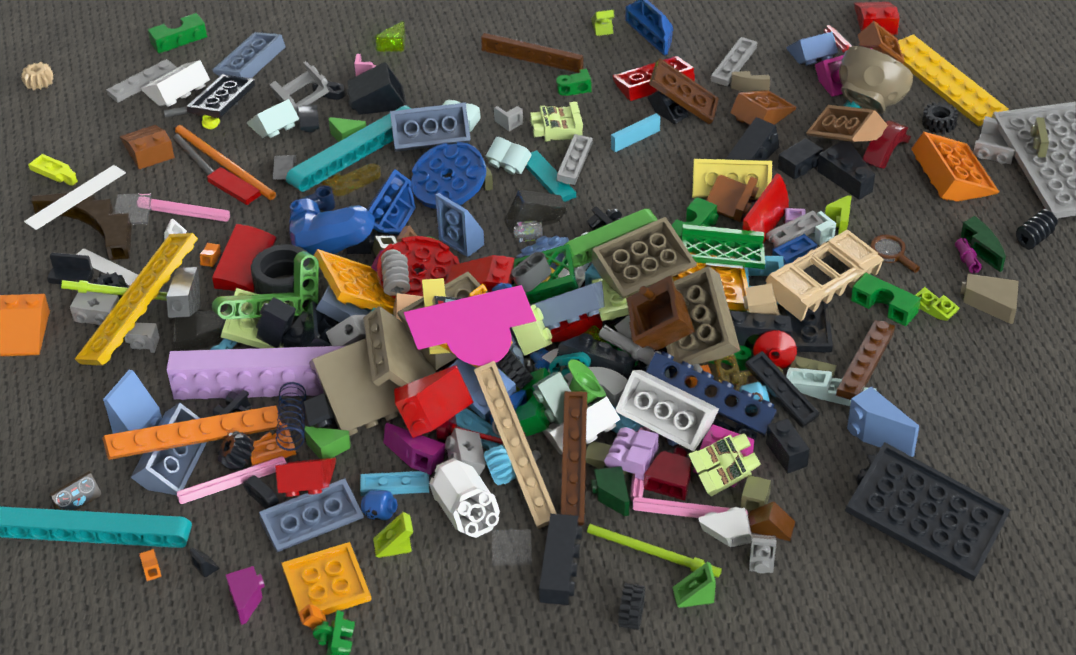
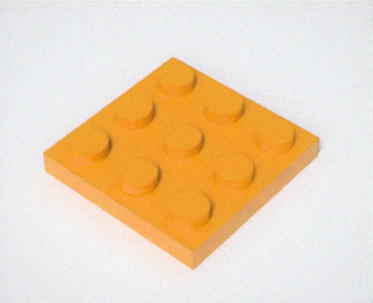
M350 542L282 562V568L298 614L309 603L320 608L324 615L336 612V610L340 611L371 601L370 592Z

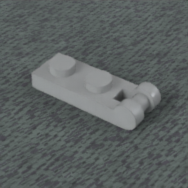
M811 211L769 231L766 234V239L773 243L774 248H777L803 234L808 236L814 233L816 226L824 223V221L814 211Z

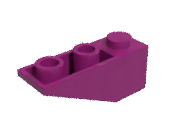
M389 423L385 424L383 443L411 468L431 475L437 465L444 462L446 444L422 435L412 438L408 430Z

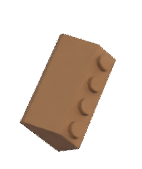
M828 105L806 134L808 136L853 142L871 141L881 137L888 125L876 110Z

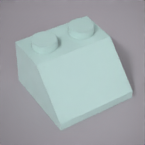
M288 99L257 114L247 124L262 138L266 136L272 138L280 134L279 130L283 128L285 131L295 126L294 123L299 120V117Z

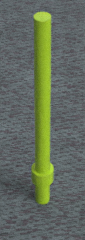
M62 280L61 285L62 289L78 290V293H87L88 291L122 296L128 289L125 287L91 284L83 280H79V282ZM159 292L155 299L167 301V292Z
M592 524L587 529L589 534L689 567L693 572L705 564V560L697 557L692 559ZM711 565L714 576L719 578L722 569Z

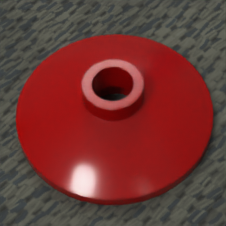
M772 330L763 333L757 338L754 343L753 354L755 356L763 351L781 370L788 367L794 361L797 347L794 339L789 334L779 330ZM776 351L779 355L773 356L771 353Z

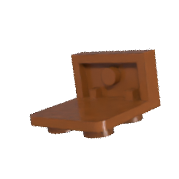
M719 175L706 201L718 205L717 213L740 222L743 215H747L752 204L749 203L751 198L755 199L759 188L756 187L758 179L750 177L747 185L726 176Z

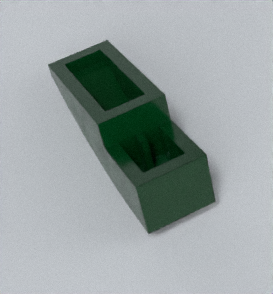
M976 216L963 222L961 237L967 239L979 258L997 271H1003L1006 255L995 234Z

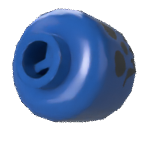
M370 490L362 498L361 509L368 519L388 520L397 510V500L394 499L390 491Z

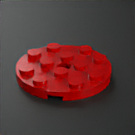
M410 236L402 238V241L394 245L392 243L389 244L382 251L377 262V278L380 286L383 288L381 256L384 252L391 249L400 251L408 259L410 290L405 293L408 295L423 296L422 280L444 278L445 285L452 265L460 263L457 256H454L449 247L443 242L430 237ZM416 268H421V269H423L424 271L419 272L418 274H416V272L414 271V269H416Z

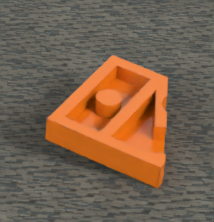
M289 429L281 431L278 434L280 440L277 438L278 443L284 448H295L294 443H290L293 442L292 438L285 437L291 436L288 431ZM269 432L262 436L261 439L254 441V450L251 453L252 457H250L252 466L281 456L287 458L296 455V450H283L276 443V433L272 435Z

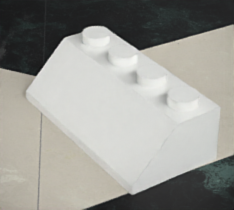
M642 370L632 371L615 409L617 413L692 451L697 448L711 428L719 408Z

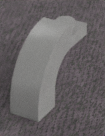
M588 367L595 375L600 386L605 390L610 403L616 408L628 380L623 375L608 368ZM571 372L564 376L568 386L573 377Z

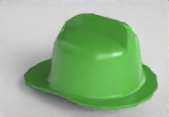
M570 360L568 362V368L573 376L569 388L571 391L587 392V406L598 397L606 396L605 390L600 386L593 372L585 364L578 360Z

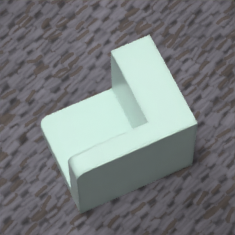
M822 211L818 212L817 215L824 223L816 226L815 232L808 235L818 245L834 238L836 223Z

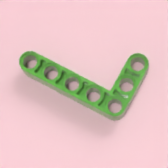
M642 209L570 240L564 245H570L573 265L577 268L592 262L593 248L655 222L658 219L650 209Z
M305 251L299 252L295 256L294 293L220 296L214 299L212 310L222 319L261 318L260 310L263 303L270 302L275 297L283 302L289 300V305L296 308L294 316L301 315L303 311L308 312L311 301L318 304V260ZM309 258V264L303 267L304 260ZM309 279L308 286L303 287L304 280ZM309 299L308 306L303 308V302ZM248 302V308L245 311H241V306ZM227 303V310L220 312L221 306Z

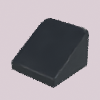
M193 547L189 549L192 564L203 577H208L219 570L218 565L207 554Z

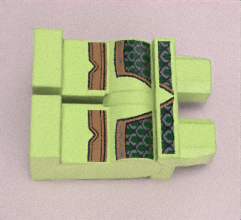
M570 102L569 107L560 108L540 106V112L530 113L534 137L544 136L545 141H551V139H573L574 134L582 136L583 122L577 102Z
M745 434L735 437L729 435L702 450H696L688 454L710 496H714L745 477L747 478L748 475L751 476V471L761 465L755 453L743 457L741 450L751 446Z

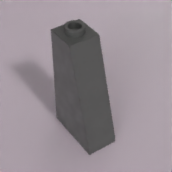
M198 267L176 268L166 296L168 318L190 317L201 308Z

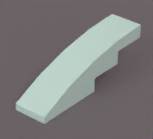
M789 367L786 377L801 393L821 400L847 406L851 405V400L836 396L837 388L842 379L832 378L831 371Z

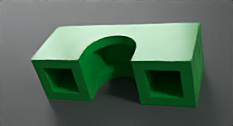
M195 13L180 18L182 26L176 29L167 28L165 24L148 29L150 43L158 54L206 38L205 23L199 15Z
M696 197L687 207L686 222L676 219L671 226L680 239L683 224L711 227V225L716 224L719 217L717 214L718 205Z
M865 273L855 283L851 297L852 302L867 309H870L876 303L889 305L887 318L904 326H907L919 312L921 300L920 297L868 273Z
M545 367L531 372L530 374L534 379L520 389L526 391L529 401L517 407L516 415L527 437L549 428L550 421L544 413L546 409L542 402L539 403L533 394L535 389L532 386L550 375Z

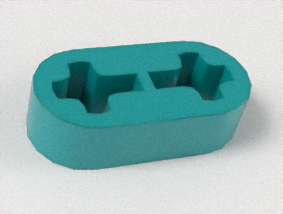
M583 352L557 356L550 363L549 371L551 374L553 372H561L564 378L565 375L570 373L568 368L570 360L579 359L580 362H584L587 367H590L591 359ZM558 363L560 366H565L562 371L560 368H556Z

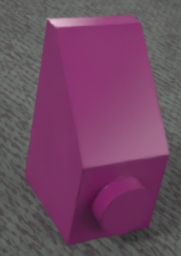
M254 566L226 574L228 588L241 625L247 623L263 598L261 589L265 588L261 574L256 575Z

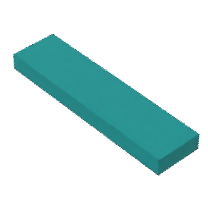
M537 150L531 152L532 156L525 167L555 200L561 204L576 198V191L569 184L556 181L558 172Z

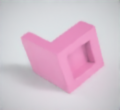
M356 54L354 63L356 76L376 67L372 62H361V55Z

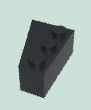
M582 333L560 343L557 356L577 352L586 353L591 359L590 367H603L614 370L623 375L627 380H629L636 363V359L629 356L627 352L618 351L612 348L609 343L600 342L587 333ZM559 363L556 365L557 368L561 369L562 366Z

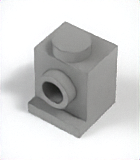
M135 322L134 328L125 335V343H130L132 349H150L151 353H155L160 338L156 323Z

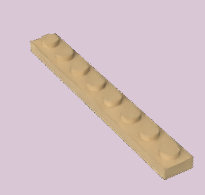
M495 361L474 369L535 524L539 529L549 525L550 514L557 513Z

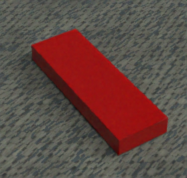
M222 167L207 176L209 183L246 205L261 196L259 189Z

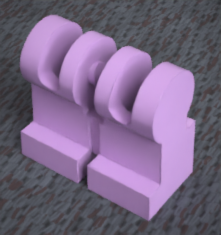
M627 427L621 428L605 458L606 466L608 468L622 466L623 471L634 473L635 478L644 480V474L658 451V433L644 430L635 432Z

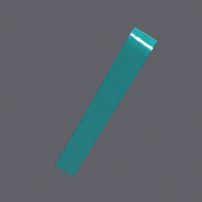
M402 106L397 110H406L412 108L408 106ZM391 115L384 116L293 167L286 175V182L304 192L392 142Z
M0 507V537L183 548L187 545L192 528L190 520L177 516Z

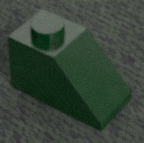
M622 466L595 469V479H591L592 493H597L598 502L623 516H629V497Z

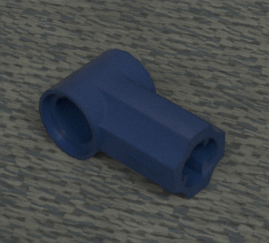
M320 186L314 194L300 198L315 201L322 211H330L335 207L333 191L330 186Z

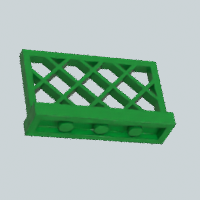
M683 224L681 241L689 253L693 252L696 254H691L695 262L765 269L764 232Z
M569 244L542 251L549 266L552 262L559 266L553 274L549 275L548 281L540 283L529 292H525L530 305L579 288L576 282ZM566 252V257L562 262L555 259L558 254ZM528 256L514 259V268ZM563 268L569 271L570 275L558 277Z

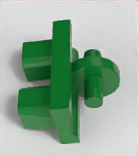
M336 610L335 620L331 622L330 626L329 622L323 621L322 625L314 628L313 636L319 640L320 645H326L328 641L326 655H349L351 652L352 641L340 639V635L351 638L355 622L343 619V611Z

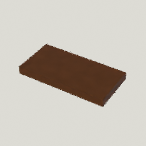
M659 58L655 63L649 84L707 124H711L714 120L719 98Z

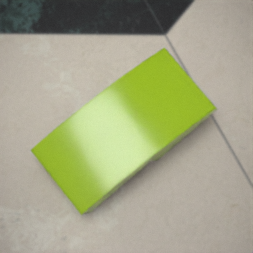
M925 287L916 294V296L921 298L919 309L940 320L947 321L960 309L945 295L938 298Z

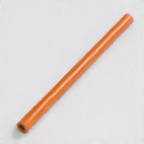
M182 125L176 127L175 132L235 176L259 189L260 193L267 199L272 200L276 197V192Z

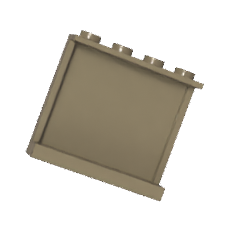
M380 306L363 317L373 383L380 386L390 379L401 387L436 373L435 368L423 356L420 349H417L415 341L403 322Z
M366 339L313 358L309 362L311 369L315 370L339 430H347L351 436L358 433L357 428L365 425L366 429L378 425L377 420L385 418L388 421L398 417L397 412L399 410L395 404L394 389L400 386L390 379L380 386L372 382Z

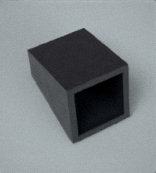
M386 62L347 81V93L350 97L349 105L359 115L395 111L402 106H407L403 86Z

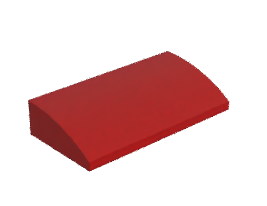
M674 56L664 60L695 81L694 67L681 58ZM655 63L613 75L615 84L629 101L658 91L649 84Z
M780 174L774 176L743 219L742 230L764 232L763 244L766 241V234L776 227L785 214V208H789L787 189Z
M236 224L213 274L214 289L236 291V288L254 293L251 274L252 261L264 249L274 246L276 236L255 227Z

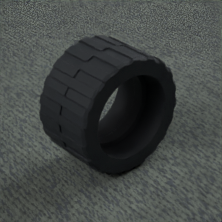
M281 244L266 248L257 254L251 264L255 293H294V259L299 252L307 251L295 245ZM309 258L304 260L303 267L309 264ZM283 275H293L289 278L274 279ZM309 279L304 280L303 287L308 286Z

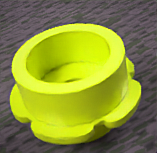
M205 115L202 117V126L204 128L214 129L220 124L219 118Z

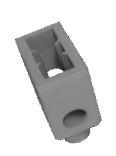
M352 315L328 330L326 334L331 345L348 346L366 339L363 319L366 315Z

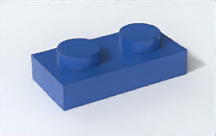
M803 234L774 248L772 256H783L784 265L794 262L798 257L805 256L810 250L817 249V244Z

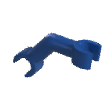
M541 348L538 352H532L530 357L536 363L535 367L537 369L545 367L548 371L550 362L543 359L542 356L549 351Z

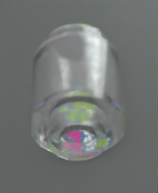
M536 220L517 222V226L513 227L514 238H518L519 242L536 241L543 236L542 223L536 222Z

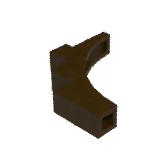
M68 193L32 196L35 214ZM92 194L59 215L80 220L98 231L106 241L109 260L130 258L132 225L129 213L114 214L110 199L95 200V196Z

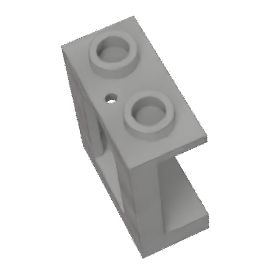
M306 61L303 63L307 71L285 86L281 87L276 81L270 84L275 97L281 103L289 99L296 113L299 112V106H308L329 92L326 86L328 84L326 78L322 74L319 75L315 66H310ZM308 83L318 84L317 90L295 104L290 96L292 93Z

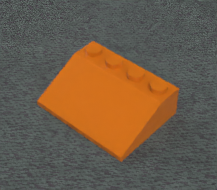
M923 132L911 150L915 155V159L921 164L923 171L928 175L931 184L935 186L939 192L938 195L942 199L962 201L999 193V190L968 144Z
M45 294L0 295V356L40 355L50 313Z

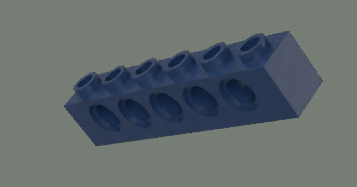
M662 351L661 354L655 352L646 373L719 408L718 414L766 436L767 426L772 424L777 410L774 409V404L764 399L759 402L753 399L754 395L745 390H742L740 393L734 390V385L727 381L717 382L713 380L714 376L706 371L696 372L693 370L694 366L682 361L680 364L673 361L674 357ZM667 369H677V375L674 378L666 377ZM690 377L697 379V385L693 388H688L685 385L686 380ZM708 387H715L718 390L715 397L710 398L705 395ZM730 396L738 399V403L734 407H728L725 404V400ZM755 406L758 409L757 415L754 417L747 416L745 414L746 408Z

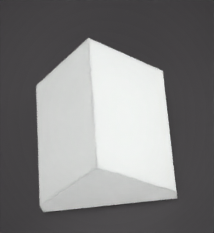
M171 219L164 233V241L169 234H182L187 231L174 219Z

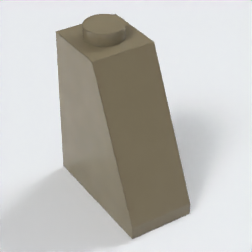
M968 274L966 282H962L960 294H964L963 302L1007 323H1014L1019 281Z

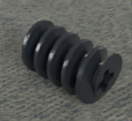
M1040 210L1016 230L1018 243L1028 250L1033 249L1055 231V226L1058 224L1057 217L1049 210Z

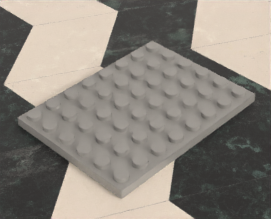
M1076 102L993 112L992 118H995L999 123L998 130L1009 148L1015 149L1013 155L1045 209L1053 212L1057 218L1076 216ZM1036 117H1043L1045 120L1049 139L1046 157H1038L1036 149H1033L1034 137H1031L1030 131L1031 126L1035 124ZM1002 120L1009 121L1013 127L1022 128V130L1006 128Z

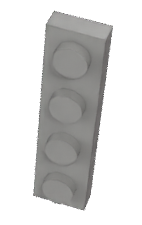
M741 37L713 72L711 82L728 86L731 82L732 72L740 71L756 50L757 42Z
M166 59L119 84H115L107 89V94L118 103L142 91L141 88L149 84L150 81L162 77L177 67Z
M574 134L557 173L556 181L565 184H576L591 148L593 138Z

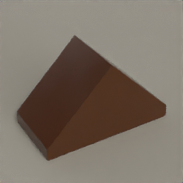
M773 501L749 512L748 519L752 533L776 536L778 539L787 541L791 540L795 521L777 503Z

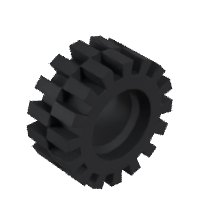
M933 102L932 105L928 104L924 108L922 125L925 126L926 130L929 129V132L935 131V134L939 132L945 134V131L950 133L951 130L955 129L958 118L957 109L953 108V105L948 106V103L943 105L941 104L942 102H938V104Z
M510 349L497 362L519 389H522L534 379Z
M624 584L619 612V627L639 630L644 606L645 586Z

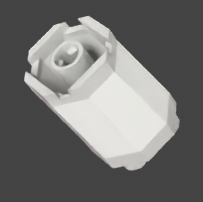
M454 458L437 465L434 471L436 474L434 478H431L429 485L434 499L440 504L455 529L475 538L491 531L498 523L500 511L495 496L490 493L475 469Z

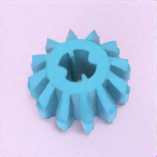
M494 446L484 452L485 461L495 484H506L515 479L516 474L504 446Z

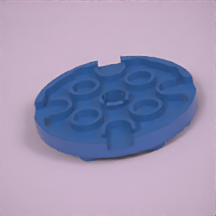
M457 142V144L447 145V143L440 144L423 154L414 165L411 189L416 198L423 205L436 209L435 195L437 193L458 205H463L483 185L486 177L485 161L481 153L470 144L464 142ZM448 173H452V174H451V176H452L451 178H450V177H446V178H445L444 176H445L446 174H448Z

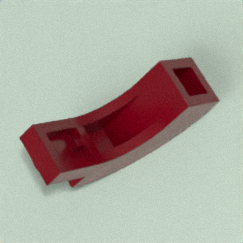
M891 120L885 122L888 126L883 131L882 136L877 140L870 141L863 156L865 162L884 169L897 144L900 142L908 143L911 138L910 135L906 134L907 126Z

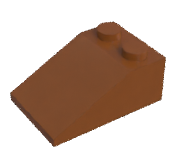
M769 90L738 93L730 113L736 116L738 121L748 123L749 125H751L756 117L775 125L796 110V106Z
M156 125L120 136L121 141L139 170L175 158L169 136L165 130Z

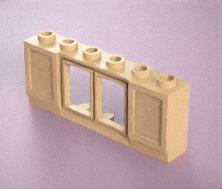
M846 230L830 239L827 243H822L817 249L810 250L805 256L798 257L794 262L786 264L769 274L766 278V284H772L776 302L802 321L808 308L815 312L821 300L826 304L831 301L834 292L841 296L847 285L853 288L855 283L865 273L877 275L884 259L869 245L849 230ZM832 254L851 269L840 275L821 259ZM814 264L833 280L822 286L803 270Z

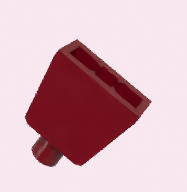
M676 448L673 453L660 452L644 474V489L685 501L692 468L691 459L686 457L687 452L682 448Z

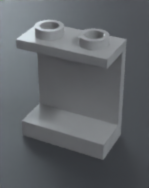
M985 116L979 140H976L973 154L980 159H989L1001 164H1011L1015 149L1009 148L998 130L999 123L997 120ZM1002 120L1006 128L1022 130V128L1013 127L1009 121Z

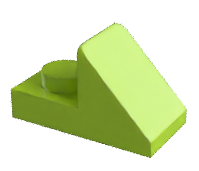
M613 10L596 12L591 18L597 36L614 33L612 19L614 18Z
M845 196L826 206L825 215L836 222V227L839 228L838 235L847 230L852 196Z
M402 512L373 538L376 557L412 552L409 537L413 534V528L409 514Z

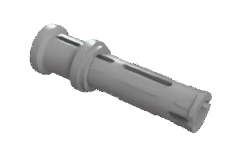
M607 325L600 330L599 337L626 351L636 361L639 360L649 366L655 354L653 350L647 347H640L633 340L616 332Z

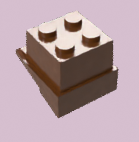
M672 275L649 287L642 286L639 292L626 298L632 340L642 348L649 346L658 351L695 332L683 295L675 288Z

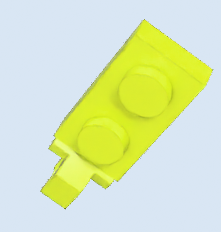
M41 154L28 164L31 171L52 180L64 181L71 186L78 182L75 176L76 173L72 172L73 170L70 169L69 165L44 154Z

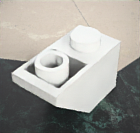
M734 507L726 512H711L703 517H698L703 531L729 547L751 543V529L745 508Z

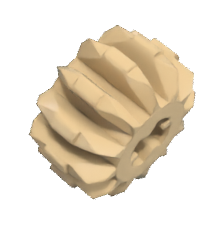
M40 62L27 65V68H24L23 73H21L22 81L27 89L32 88L35 91L39 88L41 90L43 87L48 88V85L52 84L53 72L48 64Z

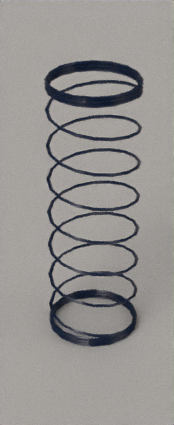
M288 382L280 388L279 406L281 403L285 404V406H295L302 404L304 400L306 401V390L301 384ZM289 384L299 385L305 391L304 399L294 404L285 402L280 395L286 389L283 387ZM303 404V417L301 416L303 419V423H301V426H303L302 430L300 427L291 426L278 430L279 422L277 419L276 443L283 450L293 451L303 445L305 407ZM278 406V419L283 422V419H280L279 416L283 413H297L296 411H286L283 407L279 409ZM285 423L284 425H294L296 423ZM293 429L301 433L303 440L295 448H284L277 441V438L280 440L278 434L283 430Z

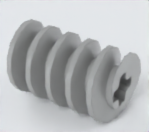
M387 250L381 256L384 293L390 296H395L397 293L405 294L410 290L408 259L398 250Z

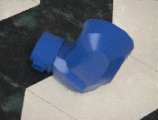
M311 199L295 200L290 204L289 231L291 243L303 248L313 256L317 249L336 254L349 246L357 245L364 241L374 227L375 218L370 211L360 205L320 212L317 203Z

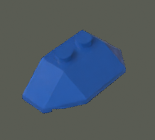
M637 0L626 6L625 21L664 56L667 55L672 42L673 27L666 16L648 0Z
M395 169L367 208L375 218L373 227L375 230L382 233L399 235L415 210L411 180Z

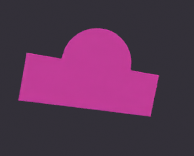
M522 285L403 312L418 350L447 343L455 356L466 363L483 366L493 361L496 363L507 354L511 346V332L509 328L536 322Z

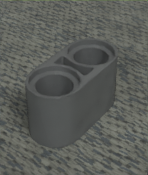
M535 252L512 270L511 275L516 286L522 285L524 292H529L549 277L551 268L544 253Z

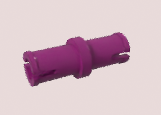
M958 239L955 242V247L960 253L961 261L966 263L971 273L973 271L974 273L979 272L982 265L976 257L975 250L970 247L967 239Z

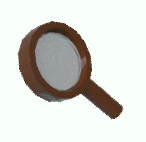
M887 234L877 236L872 240L871 248L878 252V255L884 259L883 262L892 263L899 261L912 272L916 273L919 271L920 266L904 256L906 246L900 238Z

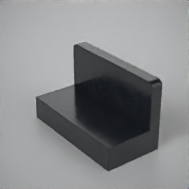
M63 253L50 254L52 269L47 277L49 283L62 284V280L90 282L94 271L89 256Z

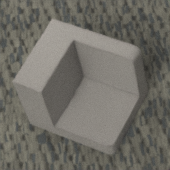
M497 106L494 108V120L506 130L511 131L523 124V109L517 106L505 112Z

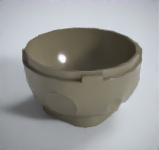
M849 47L844 53L839 68V76L842 83L841 91L844 97L851 103L855 101L861 107L876 110L878 113H884L887 106L895 105L909 93L913 83V74L901 62L884 53L866 47Z

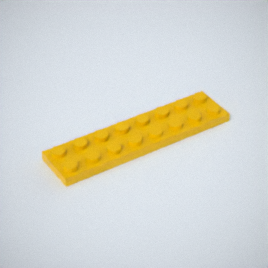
M915 35L898 41L905 60L902 64L978 127L983 125L985 116L992 118L993 112L1008 111L1006 106Z
M193 233L168 235L77 355L75 360L79 364L104 365L110 360L113 351L122 344L125 335L134 328L137 319L146 312L149 303L158 296L160 288L170 280L172 272L182 264L184 256L193 249V244L198 239Z

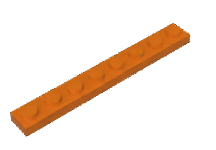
M275 405L104 435L102 439L107 458L110 460L227 438L230 432L233 433L235 431L248 435L275 430L278 424V410Z

